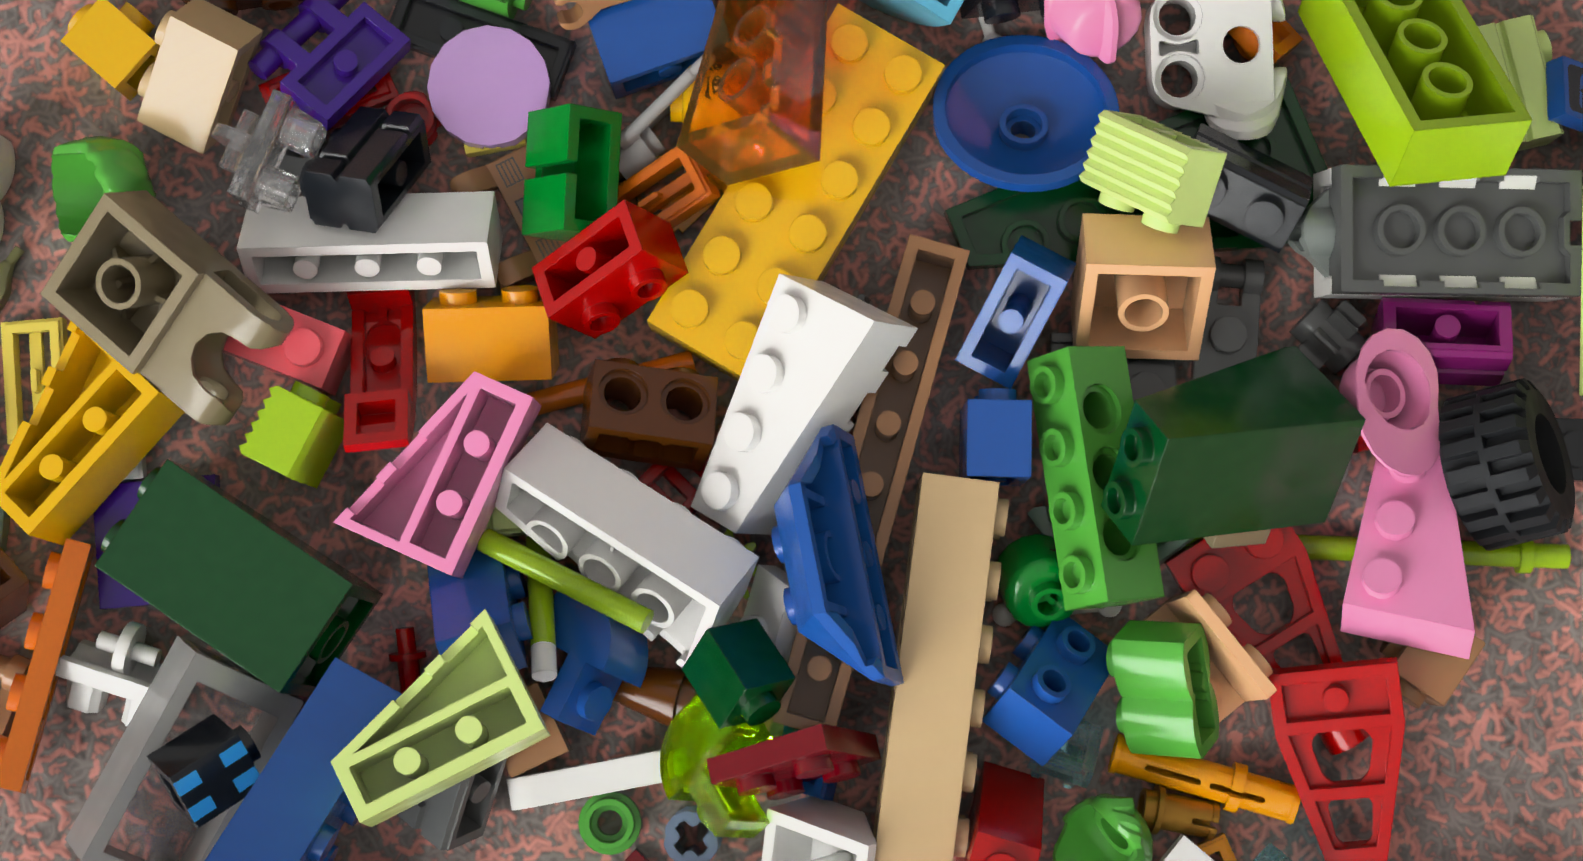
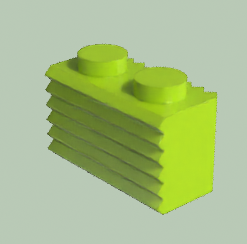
M296 380L290 391L278 385L269 388L271 397L263 399L265 408L257 411L259 420L251 422L253 431L245 434L247 443L239 445L241 454L292 480L317 489L343 440L344 419L337 416L342 404Z

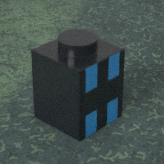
M214 713L147 755L174 806L197 828H200L244 799L260 775L253 762L260 759L261 754L251 736L241 725L231 729Z

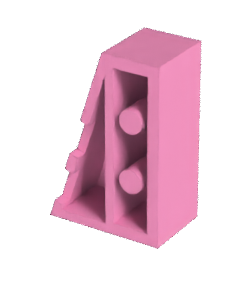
M474 371L423 425L415 439L392 463L389 462L376 476L377 479L350 508L347 507L333 523L446 574L462 579L494 511L503 470L522 450L541 405L533 397Z
M1440 453L1432 468L1418 476L1400 475L1386 468L1376 458L1344 595L1340 632L1469 659L1475 628L1457 512L1446 485Z

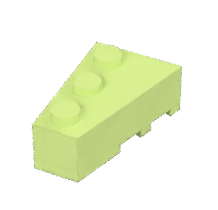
M486 609L470 623L471 626L442 655L439 654L424 668L425 672L395 701L392 700L331 761L359 823L373 827L551 736L494 620Z

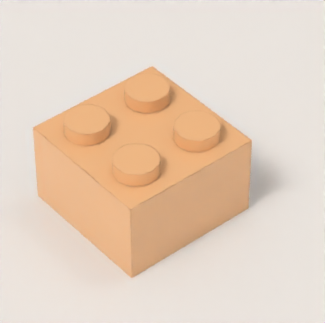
M1082 213L1076 258L1077 264L1071 295L1070 312L1073 346H1125L1126 358L1199 361L1216 271L1209 217H1206L1203 227L1180 225L1178 233L1172 234L1142 224L1141 219L1143 215Z

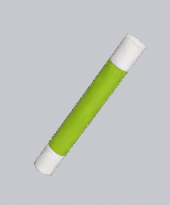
M526 534V547L552 559V556ZM527 576L529 616L533 639H530L532 679L538 682H548L557 678L553 589Z

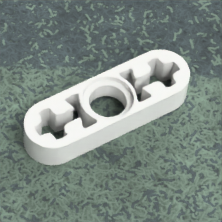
M681 745L607 759V761L592 764L585 763L508 778L506 781L513 811L690 777L691 774L686 747Z

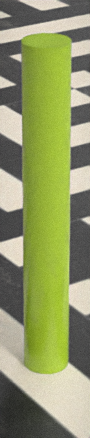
M490 528L482 534L477 546L479 552L641 634L651 624L654 616L653 610Z

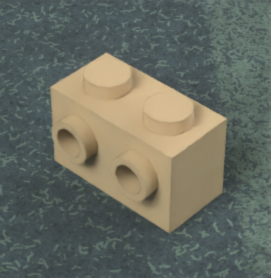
M191 0L177 11L169 10L162 18L155 33L154 42L160 45L156 61L147 68L138 86V95L143 97V101L136 121L204 154L226 135L231 126L250 71L248 61L255 56L264 30L205 0Z

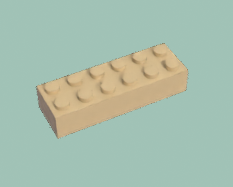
M924 472L917 482L897 640V650L904 684L891 687L873 835L877 843L875 861H953L954 856L965 858L969 819L965 818V815L959 814L962 791L973 793L977 770V754L967 751L969 728H981L985 705V690L974 688L977 663L989 664L993 640V626L982 625L985 601L992 602V600H997L1001 562L990 561L993 539L999 540L1000 536L1004 537L1009 509V499L998 498L1000 482Z

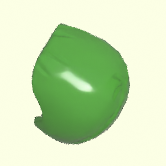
M1104 793L1084 799L1065 814L1062 818L1064 826L1054 845L1052 855L1053 861H1152L1153 839L1147 822L1135 808L1133 797H1121Z

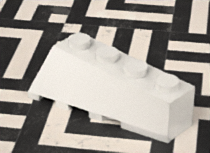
M546 423L503 470L495 507L556 560L569 556L578 564L580 573L585 577L653 610V619L643 635L652 642L659 634L682 655L675 663L681 668L688 660L708 628L726 625L743 598L759 556L746 549L737 539L719 532L691 514L683 505L670 501L640 482L631 472L618 468L588 449L577 438L566 435L549 423Z

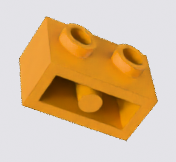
M515 285L504 287L501 289L500 296H477L476 288L439 290V297H433L422 309L427 383L465 382L474 371L495 381L552 380L560 366L557 322L547 317L538 286Z

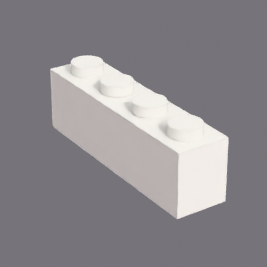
M495 191L407 193L376 233L350 230L346 224L342 228L316 225L310 219L306 197L304 196L249 198L236 249L244 275L266 294L496 288L503 234Z

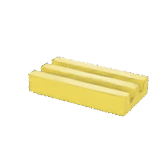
M65 318L1 322L8 445H11L23 420L19 335L29 334L30 379L34 412L46 387L40 384L45 374L43 332H49L51 367L55 368L68 341L67 319Z

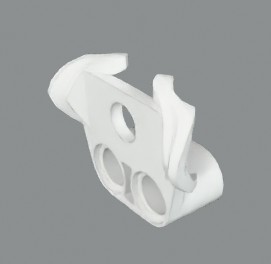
M1154 0L1145 14L1144 21L1146 85L1149 96L1157 105L1164 109H1181L1203 114L1209 127L1233 139L1253 140L1267 136L1272 132L1280 116L1287 82V68H1274L1272 21H1285L1286 14L1283 0ZM1171 3L1179 4L1186 9L1190 17V26L1185 34L1171 35L1164 31L1159 21V12L1164 5ZM1244 27L1253 31L1259 44L1258 52L1249 62H1234L1225 54L1223 41L1227 32L1231 29ZM1180 65L1190 73L1192 88L1187 96L1181 98L1172 97L1163 89L1161 75L1166 66Z

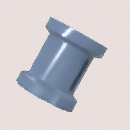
M701 805L686 806L677 811L665 827L664 848L669 857L674 861H710L721 846L723 839V826L718 815L708 807ZM686 821L691 827L698 825L700 822L706 825L708 832L703 838L704 844L707 846L706 849L701 850L695 844L685 849L680 844L679 840L684 834V829L680 825L681 822Z

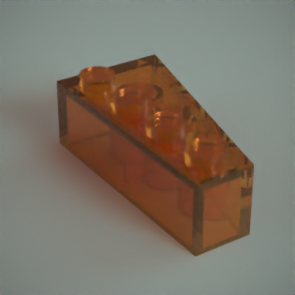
M719 0L676 147L726 185L820 161L828 0Z

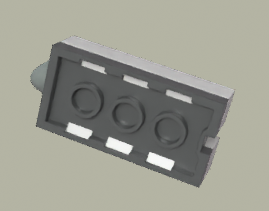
M1340 164L1313 174V202L1305 208L1287 241L1296 253L1305 257L1314 266V298L1382 299V297L1465 301L1550 302L1581 296L1582 246L1570 245V223L1582 221V170L1509 168L1507 174L1502 176L1390 187L1378 165Z

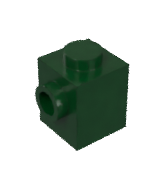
M757 618L708 628L682 667L683 672L719 729L747 723L749 726H756L766 722L780 710V700L796 678Z

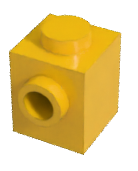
M97 0L94 4H87L78 10L68 24V33L60 40L129 101L138 94L141 78L147 68L156 61L160 46L148 36L155 28V25L130 3L126 2L118 10L108 0Z

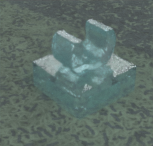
M1082 719L1073 736L1043 767L1029 757L1026 768L1031 769L1032 777L1039 779L1043 773L1063 780L1062 787L1071 789L1077 785L1087 789L1095 772L1104 727Z

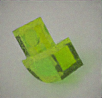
M697 694L678 712L666 731L660 752V774L665 793L669 800L695 801L699 819L713 832L715 837L754 838L770 824L755 795L739 796L737 788L712 785L706 760L773 739L765 724L749 726L747 723L719 729Z

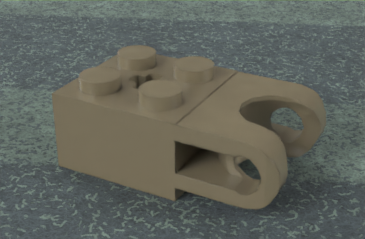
M147 190L104 193L40 293L131 374L140 373L186 414L206 425L228 424L243 401V391L235 383L224 366L222 352L227 338L230 336L248 348L261 350L282 345L294 326L293 318L283 307Z

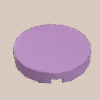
M485 25L463 30L442 46L430 67L427 90L432 111L449 135L469 147L484 149V147L505 148L517 145L527 137L528 112L549 108L551 83L547 64L533 43L512 29Z

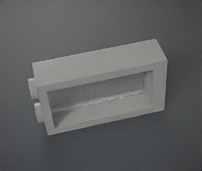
M177 636L67 834L66 842L80 859L79 861H205L244 799L200 828H197L174 806L147 755L214 713L231 729L241 725L248 732L261 754V758L253 762L260 774L291 727L304 701L297 695L277 692L230 659Z

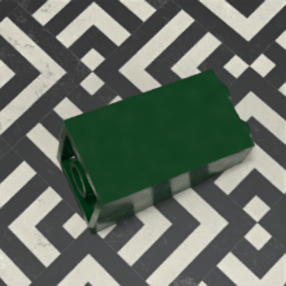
M1296 346L1284 347L1136 399L1127 427L1121 436L1120 448L1109 482L1104 488L1101 507L1132 546L1324 523L1327 520L1366 419Z
M169 459L165 461L162 467L154 468L144 478L137 492L139 501L126 520L118 521L108 531L101 544L103 554L94 565L277 692L310 697L334 658H341L383 595V593L192 469Z

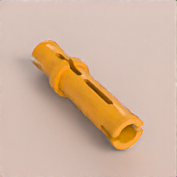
M1120 733L1115 738L1108 764L1109 773L1122 774L1156 785H1162L1168 789L1222 803V810L1236 813L1238 808L1279 819L1291 825L1295 820L1301 799L1295 784L1248 772V765L1234 762L1230 767L1205 759L1133 754L1127 746L1125 736Z

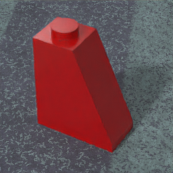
M984 761L968 816L969 835L965 858L957 857L956 861H1039L1042 850L1045 779Z

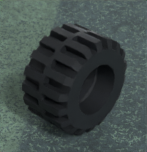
M1521 378L1446 399L1441 407L1439 418L1441 465L1454 507L1473 539L1480 546H1483L1485 550L1491 551L1568 532V529L1572 526L1575 509V486L1572 467L1556 417L1550 405L1531 381Z

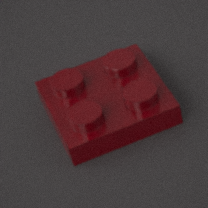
M821 723L706 760L712 785L737 788L739 796H751L766 792L768 800H779L805 792L803 782L823 777L824 783H836L856 778L861 775L860 765L880 760L881 756L876 734Z

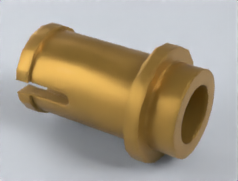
M1155 785L1153 790L1143 788L1137 802L1136 809L1147 822L1149 830L1153 835H1156L1159 830H1166L1202 837L1209 841H1212L1216 835L1217 828L1210 826V823H1219V802L1167 793L1165 786Z

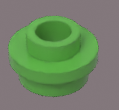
M611 792L591 797L580 812L578 825L580 835L587 846L598 853L614 855L627 850L637 840L641 831L642 819L636 803L630 797L620 792ZM611 810L620 815L622 827L618 833L606 834L600 829L599 817L603 812Z

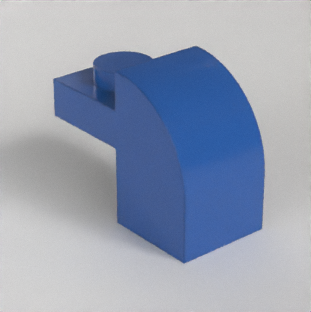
M557 591L554 596L556 647L565 651L568 655L540 712L559 722L595 736L604 717L612 706L613 699L622 680L641 688L648 666V641L643 634Z

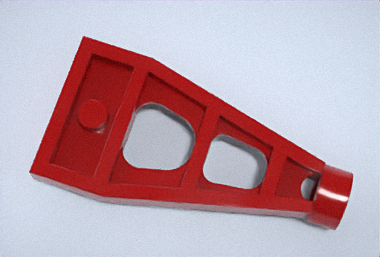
M1292 526L1271 529L1266 543L1212 549L1206 540L1201 537L1164 562L1182 593L1195 589L1202 597L1206 593L1212 595L1224 607L1232 620V623L1227 627L1242 647L1246 644L1255 647L1272 669L1281 668L1275 661V650L1302 633L1310 636L1323 664L1343 662L1307 550ZM1276 573L1283 578L1286 584L1293 612L1288 623L1270 634H1262L1253 630L1235 612L1233 598L1237 592L1266 574ZM1363 729L1318 733L1319 738L1330 755L1343 753L1370 736Z
M1397 657L1272 669L1273 674L1268 679L1277 689V692L1270 697L1275 738L1325 861H1388L1405 733V713ZM1358 729L1367 731L1371 736L1373 744L1370 767L1365 776L1361 779L1333 781L1322 772L1313 750L1312 742L1314 737L1318 733ZM1369 798L1373 806V831L1371 837L1368 840L1342 842L1335 833L1329 811V803L1333 800Z

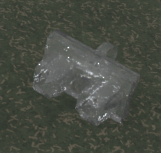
M273 89L261 116L244 109L235 128L221 123L216 124L212 137L226 146L218 166L235 174L227 192L240 201V207L257 214L261 206L292 212L301 193L300 178L279 169V166L287 149L314 159L325 140L327 130L321 122L301 111L291 95Z

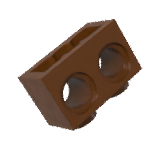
M626 358L595 359L584 388L580 441L588 449L601 457L701 471L714 445L718 378L700 375L697 371L685 367L665 370L639 366L635 361ZM613 399L621 401L624 404H626L630 410H616L612 408L606 400ZM668 409H679L685 412L691 420H680L674 417Z

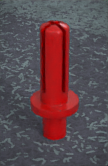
M414 627L395 629L398 652L388 655L389 661L397 662L400 693L402 694L421 676L419 659L427 657L426 650H416Z

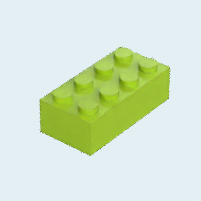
M1462 0L1301 1L1297 13L1390 187L1507 174L1533 119Z

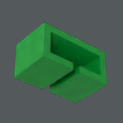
M572 103L528 112L525 167L536 169L535 178L525 179L522 235L567 242L617 205L622 113Z

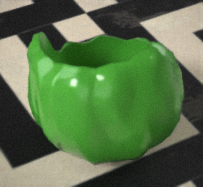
M105 136L85 137L58 145L52 150L53 198L56 202V215L59 220L58 227L67 241L73 242L104 193L147 190L156 198L143 152L125 140Z

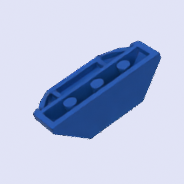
M834 424L825 426L818 432L774 504L777 525L773 526L771 530L772 544L779 561L785 563L789 587L785 588L783 592L785 610L790 622L794 626L797 625L799 633L870 680L888 686L904 684L855 439L853 435Z

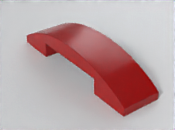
M414 290L347 291V297L352 309L350 393L344 394L343 447L346 453L407 447L413 437L417 400V325Z

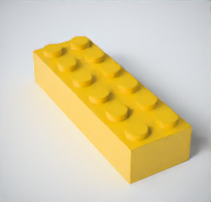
M838 3L685 256L684 261L689 273L667 288L647 319L651 331L685 351L691 352L695 357L739 381L779 273L823 281L933 97L938 81L944 72L945 65Z

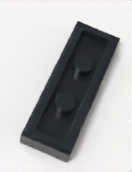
M397 0L389 21L411 39L410 50L434 59L442 46L463 30L485 25L512 29L530 40L545 60L551 83L550 100L556 101L577 46L576 42L497 15L459 0Z

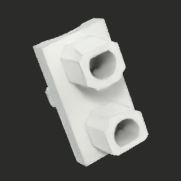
M130 621L124 627L120 636L102 630L98 635L96 643L83 639L70 657L63 655L59 659L55 676L67 679L66 707L87 714L98 713L106 706L109 693L126 698L121 721L125 726H128L162 665L159 663L162 649L144 644L146 639V626L144 624Z

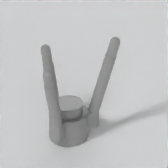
M703 54L629 126L621 131L619 171L626 180L667 152L652 128L670 113V105L711 64L712 58L710 55ZM726 141L710 146L707 145L697 149L699 155L696 157L699 163H702L733 150L735 143ZM682 165L681 167H679L677 170H675V171L672 172V173L678 172V171L683 170V169H685V168H684V166Z

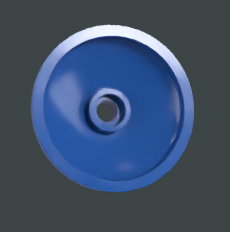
M1009 35L979 43L964 51L949 64L940 77L935 89L932 117L936 136L945 153L958 167L970 176L1005 190L1041 192L1061 188L1080 180L1079 175L1085 170L1083 163L1089 158L1086 151L1092 147L1090 139L1096 135L1094 127L1100 122L1098 114L1103 110L1119 112V104L1111 81L1090 57L1077 53L1068 44L1058 40L1050 41L1046 37L1034 35ZM1017 134H1025V135H1027L1029 138H1019V137H1016L1015 135H1017Z

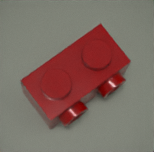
M625 199L532 267L547 317L594 339L614 330L620 324V321L648 301L662 296L669 286L689 273L671 223Z

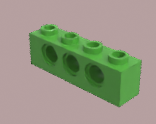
M1068 346L1028 360L1030 392L1034 406L1039 451L1042 458L1049 516L1052 523L1065 611L1123 606L1165 597L1156 543L1132 546L1101 507L1104 488L1109 482L1120 448L1121 436L1127 427L1134 405L1125 346Z

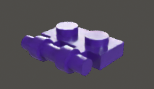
M304 0L298 6L300 13L282 30L273 29L260 42L262 49L248 61L250 70L262 80L268 79L279 67L290 70L291 72L280 81V93L326 131L333 127L410 51L411 39L366 2H363L347 17L339 10L349 0ZM317 31L326 33L328 36L311 53L301 47Z

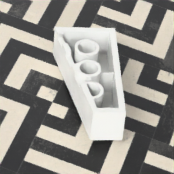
M779 273L691 507L734 533L771 535L772 527L777 525L774 504L820 429L834 424L848 433L855 425L850 421L851 417L867 393H876L889 373L885 366L898 346L906 347L918 328L824 281Z

